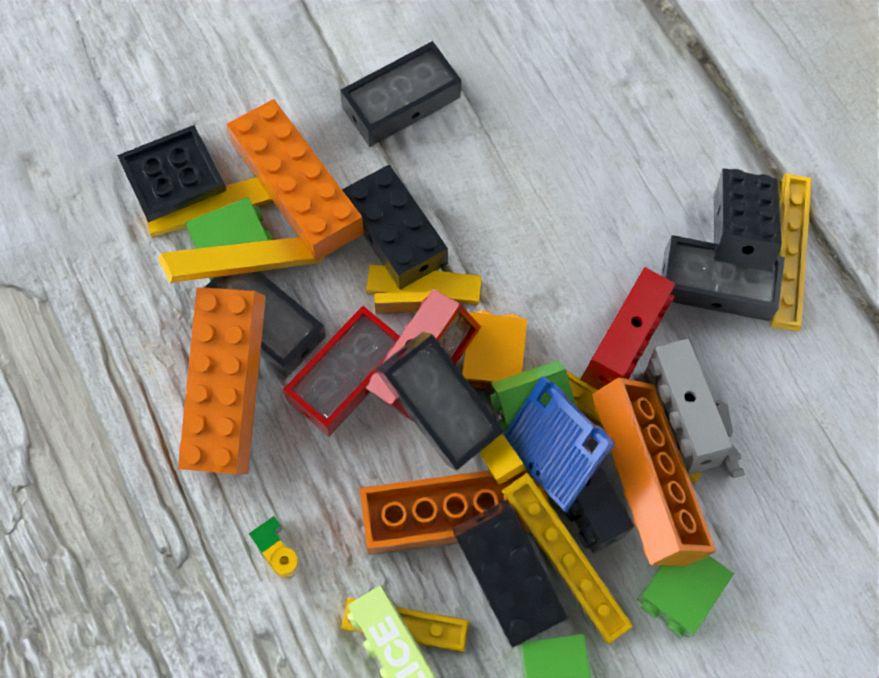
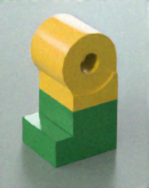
M273 516L248 534L274 572L283 578L291 577L298 571L299 560L296 553L292 549L285 547L277 534L283 528L276 517Z

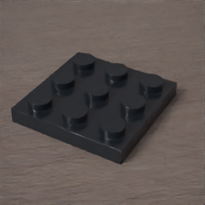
M195 125L117 155L148 223L227 191Z

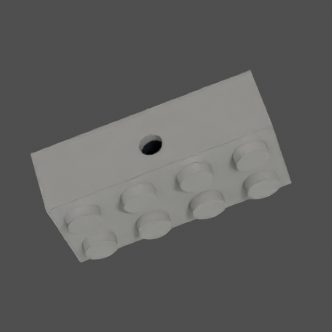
M689 338L655 347L646 371H644V378L646 383L654 384L688 475L720 467L731 450L732 444Z

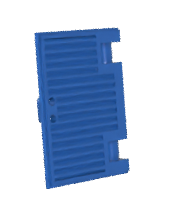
M541 376L504 433L505 438L523 462L527 472L565 512L569 510L606 454L615 447L614 440L599 426H595L568 400V396L554 382L549 381L544 376ZM544 393H548L552 397L547 407L540 401ZM590 438H593L598 443L593 453L585 446Z

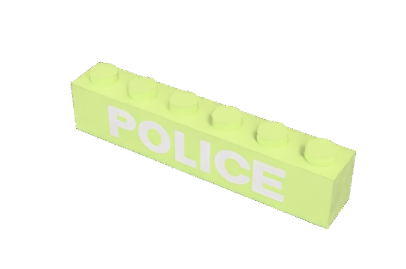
M377 586L347 605L351 611L347 616L356 631L361 629L367 638L363 642L367 652L372 659L378 657L383 666L379 670L383 678H438L384 586Z

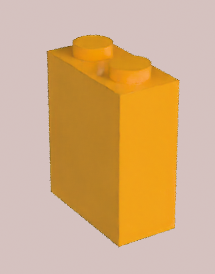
M479 310L475 313L470 312V315L482 327L465 350L462 375L472 388L493 390L491 383L522 372L527 319H523L516 314L492 315L491 312Z

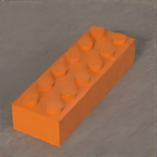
M275 99L226 124L232 145L255 177L258 178L272 201L297 236L300 237L316 262L364 234L362 216Z
M197 287L178 469L226 474H248L265 295L248 290Z
M617 378L594 392L592 397L595 403V411L601 420L604 432L614 440L615 447L611 450L614 466L619 473L624 487V495L629 502L633 514L634 525L639 531L643 543V551L650 565L688 566L715 553V546L655 385Z
M486 470L359 488L368 555L458 543L452 528L507 500L502 490L528 473L527 470L522 471L500 485L491 472ZM531 476L537 487L540 489V491L548 501L547 492ZM516 513L525 533H530V531L527 529L521 518Z

